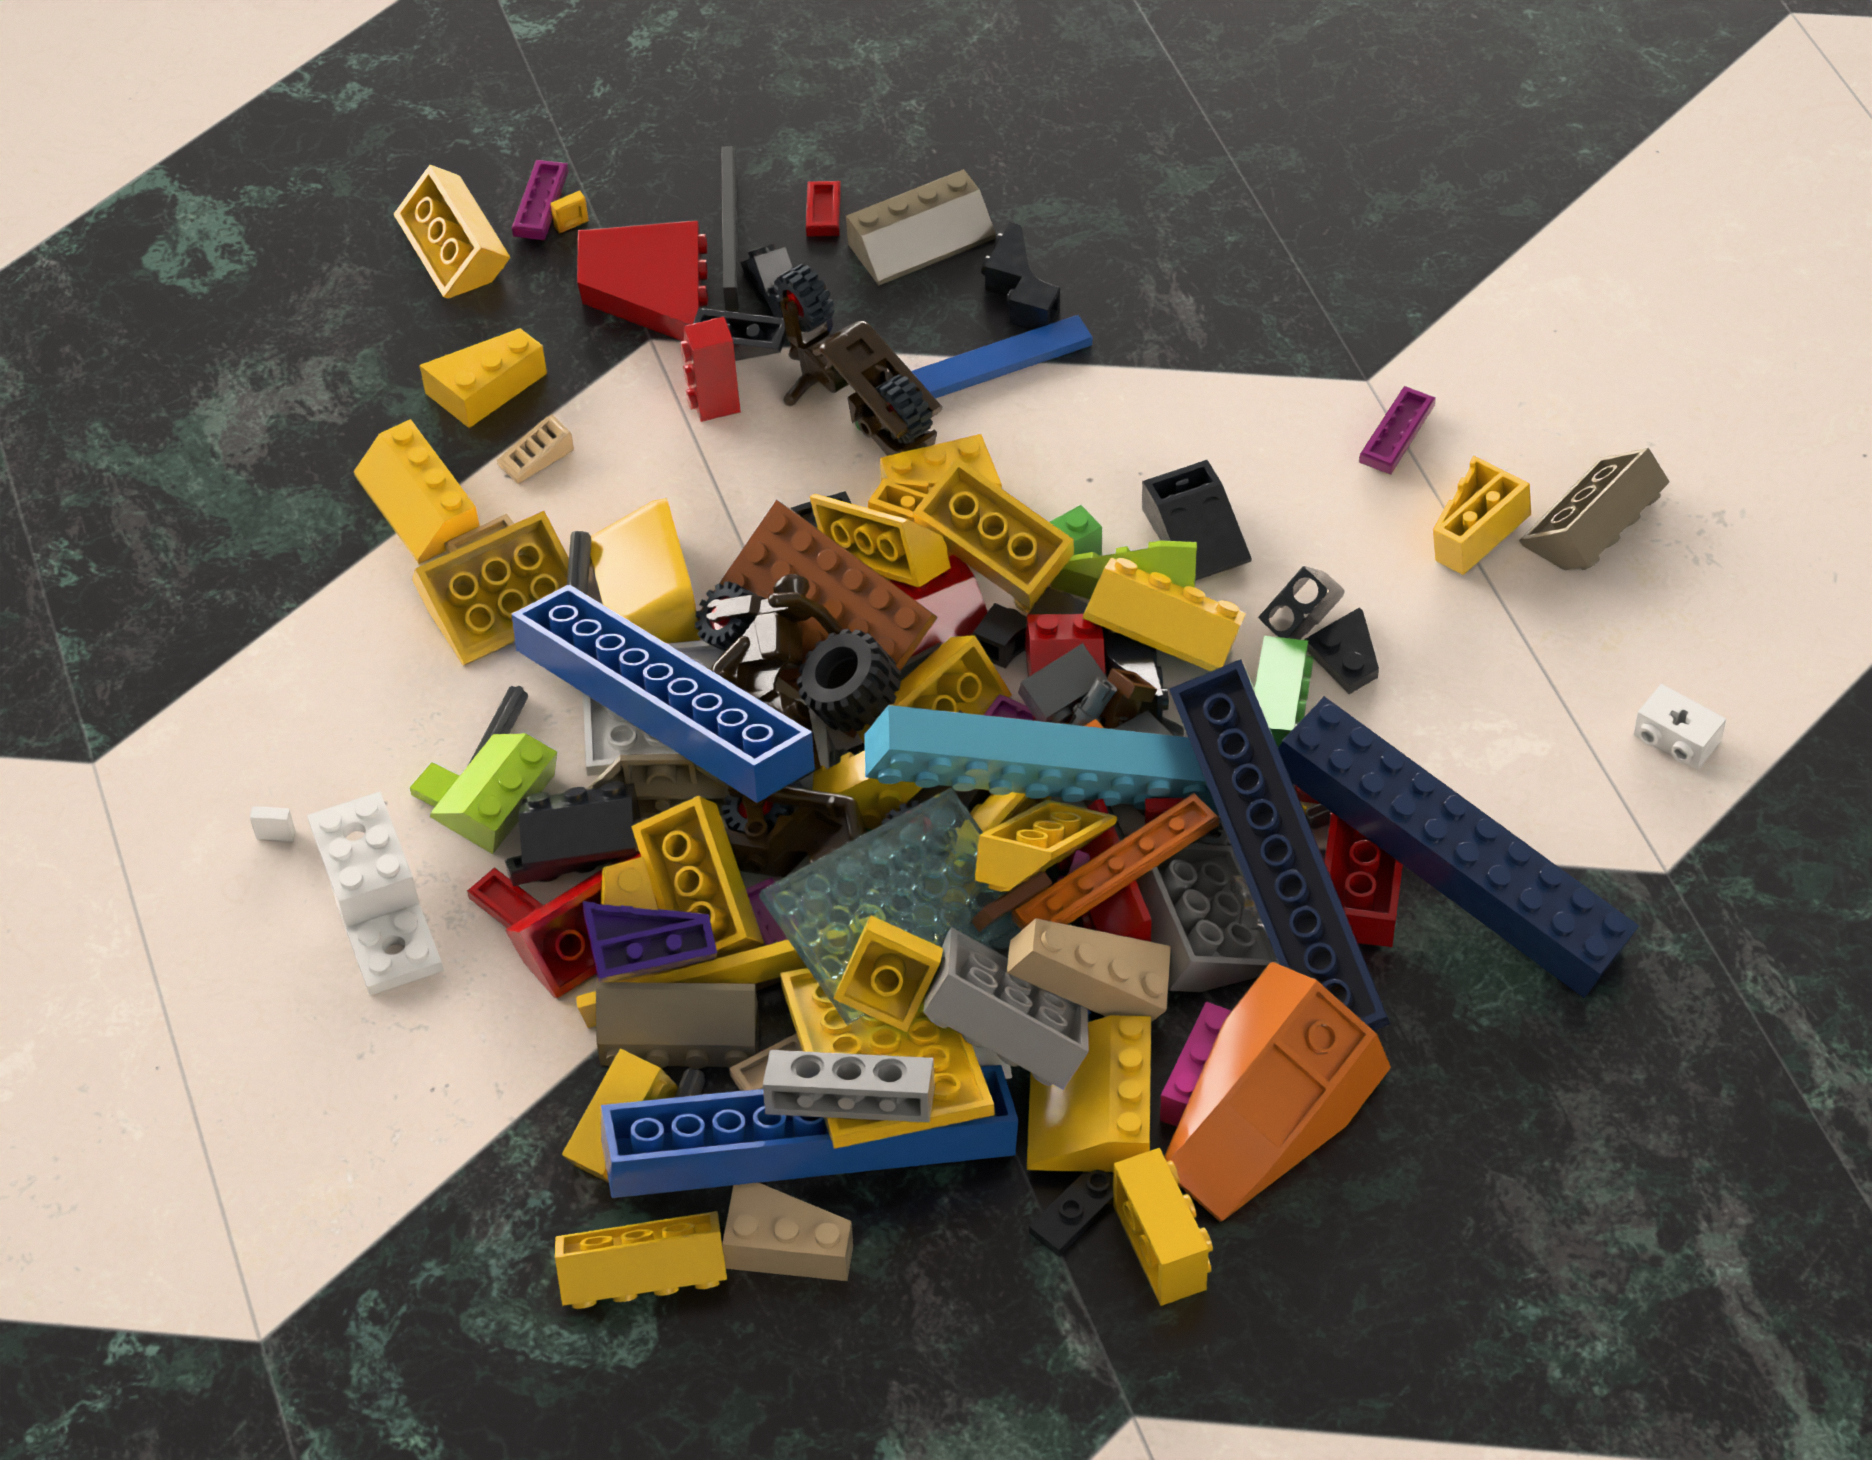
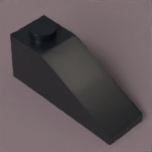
M698 308L693 324L725 317L733 339L735 361L781 353L787 336L784 318Z

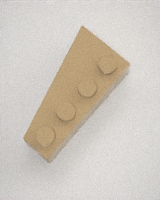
M1035 918L1010 940L1007 973L1105 1017L1111 1015L1151 1016L1152 1022L1167 1009L1171 946Z

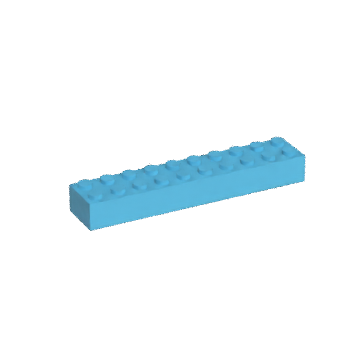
M888 705L864 734L865 778H875L884 784H895L905 781L915 782L917 786L923 788L944 785L952 786L956 791L984 789L989 790L994 795H1006L1011 792L1023 793L1026 797L1032 799H1040L1047 796L1062 797V800L1065 802L1095 801L1103 798L1106 806H1114L1119 803L1132 804L1134 808L1145 810V798L1186 799L1195 793L1217 816H1220L1188 737Z

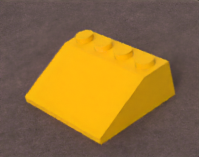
M542 511L415 568L412 581L427 611L464 666L515 642L512 614L567 586L569 557L545 511Z
M1111 1015L1088 1022L1089 1052L1064 1090L1053 1084L1047 1086L1040 1083L1031 1073L1027 1170L1085 1172L1103 1170L1105 1172H1114V1163L1150 1151L1151 1016Z

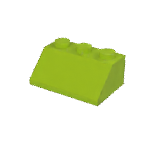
M526 733L493 734L431 811L430 818L489 853L494 854L519 822L522 800L527 799L528 796L534 793L542 792L554 777L557 751Z

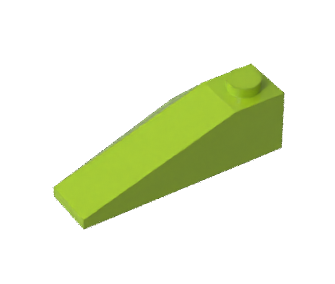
M1155 541L1149 542L1148 548L1130 551L1128 546L1116 548V554L1099 556L1094 552L1073 555L1051 582V588L1090 600L1110 558L1130 560L1137 565L1138 569L1150 574L1152 572L1164 574L1171 579V583L1183 588L1186 586L1195 587L1197 542Z

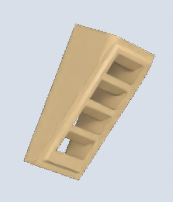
M550 415L497 459V464L519 484L574 450L572 434L555 416ZM530 452L534 455L533 458L528 455ZM517 460L524 464L521 468L515 463Z

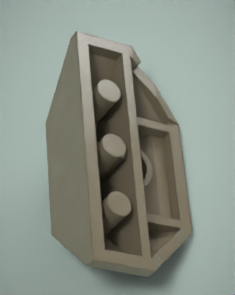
M681 754L619 755L587 788V790L602 788L603 785L616 781L623 782L624 784L634 783L641 818L653 817L698 795L716 803L720 816H723L722 805H726L724 799L727 795H730L728 784Z

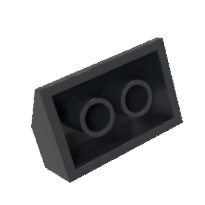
M616 781L607 783L602 788L587 790L585 787H574L562 794L549 795L546 792H539L528 796L527 799H523L519 811L523 870L637 855L638 845L631 826L642 822L635 784H624L623 782Z

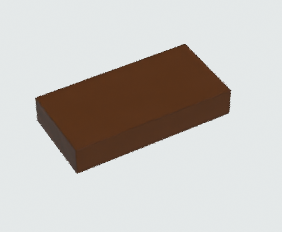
M1045 871L1043 873L1039 872L985 906L973 917L972 923L980 933L1044 891L1052 884V881Z

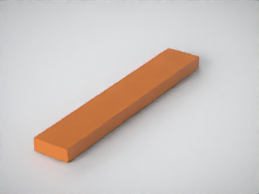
M1193 793L1011 912L1013 922L1021 930L1035 918L1068 925L1219 826V817Z

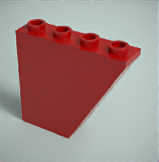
M698 221L578 230L577 283L582 304L684 341V326L693 324L698 308L708 306L707 286H702V280H708L706 259L702 260V254H708L706 234H700Z

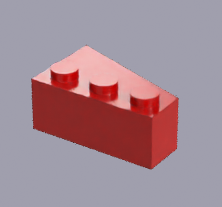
M725 317L684 326V341L680 342V348L684 359V377L689 387L686 390V396L690 410H697L701 422L740 413L734 345Z

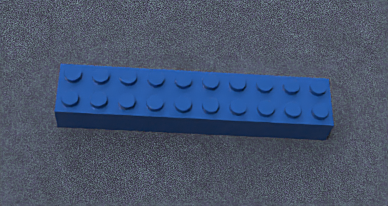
M567 585L512 614L516 651L756 803L815 770L811 731L573 586Z
M992 1065L980 1068L994 1102L993 1116L836 1149L833 1147L824 1117L765 1114L763 1089L601 1105V1142L611 1197L617 1198L1013 1156L1016 1153L1018 1117L1002 1065Z

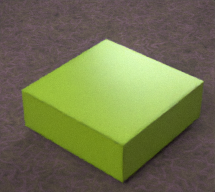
M431 762L410 786L411 795L435 807L459 778V775Z

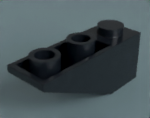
M1119 633L1103 634L1105 676L1108 678L1112 668L1132 671L1158 690L1152 702L1143 701L1139 712L1144 713L1148 710L1162 724L1163 710L1169 709V696L1167 688H1162L1163 674L1161 666H1157L1156 649Z

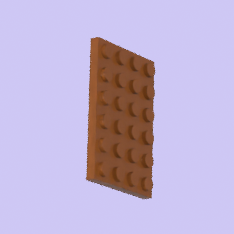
M778 500L774 502L719 582L724 585V582H734L758 596L768 599L774 593V585L783 576L797 574L805 577L810 585V589L805 597L826 607L842 626L843 630L850 629L851 632L855 629L862 630L865 634L868 633L896 662V667L899 671L903 669L938 618L930 610ZM813 617L806 621L797 622L802 626L803 633L802 664L807 661L805 658L809 651L812 652L816 648L815 644L820 640H827L829 635ZM800 667L782 670L779 678L796 691H799L797 678L801 676L798 672ZM853 728L850 730L849 733L844 732L852 738H855V736L857 735L856 731Z

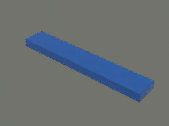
M1075 315L915 369L912 373L936 399L1092 346L1093 337L1079 315Z

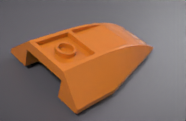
M1275 962L1269 963L1223 1021L1164 1156L1166 1162L1171 1160L1175 1164L1180 1179L1178 1185L1219 1222L1228 1218L1348 1125L1391 1068L1377 1033L1317 980Z

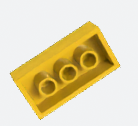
M958 457L913 511L914 523L942 535L949 552L1029 609L1032 608L1074 555L1073 538Z
M698 795L631 826L641 857H644L659 909L709 914L717 949L716 959L751 950L764 944L716 803Z

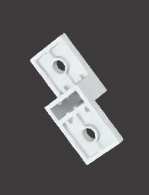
M379 791L307 815L331 882L340 916L369 995L444 971L419 904L412 873L381 792ZM355 831L365 833L361 839L356 841L346 839L350 833ZM399 944L404 946V949L398 954L391 955L385 953L386 949L391 945Z

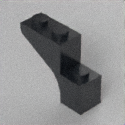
M1009 222L1004 233L998 234L991 256L987 255L985 257L981 274L985 276V290L1007 296L1006 308L1010 309V323L1034 330L1052 324L1056 320L1060 312V287L1038 279L1031 272L1028 265L1022 227L1017 223Z
M773 243L747 252L749 259L740 263L744 274L766 299L773 316L783 318L780 302H777L776 299L778 294L774 291V286H776L774 281L793 267L786 247L775 249Z
M1047 587L1028 614H1084L1088 603L1076 599L1066 592H1060ZM994 603L974 630L973 636H976L993 664L1006 669L1017 655L1025 651L1027 616L1013 608H1006ZM1102 627L1103 634L1112 633V630Z

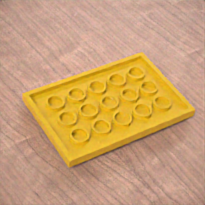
M850 959L780 973L781 986L802 1051L933 1058L935 1091L930 1123L824 1117L834 1149L994 1115V1102L972 1044L968 1043L962 1034L950 1027L942 1028L931 1022L927 1014L923 1013L924 998L908 1031L905 1032L833 999Z

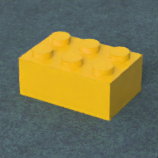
M1157 1148L1114 1163L1113 1206L1159 1304L1163 1306L1207 1290V1273L1211 1272L1208 1254L1213 1250L1207 1230L1204 1227L1199 1229L1194 1219L1196 1211L1189 1194L1182 1195L1178 1186L1180 1179L1175 1164L1171 1160L1166 1162L1161 1149Z

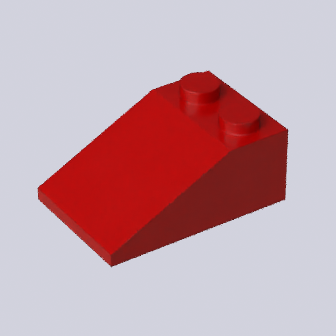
M1027 614L1025 654L1028 677L1082 643L1105 674L1102 626L1083 619V614ZM1032 714V719H1033V721H1037L1036 718H1035V717L1033 716V714Z

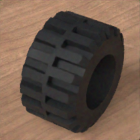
M850 629L841 630L839 635L835 632L828 635L827 640L817 642L815 644L816 648L812 652L809 651L805 656L807 661L800 665L798 671L801 674L797 678V686L800 688L798 692L812 711L830 728L848 733L853 728L857 732L863 730L866 724L872 726L876 718L881 715L889 704H894L897 698L894 693L900 690L901 683L898 680L901 676L900 671L896 667V662L868 633L865 634L862 630L857 629L853 632Z

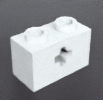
M1660 684L1638 711L1633 735L1640 738L1644 743L1668 753L1677 761L1686 763L1699 770L1720 744L1726 718Z

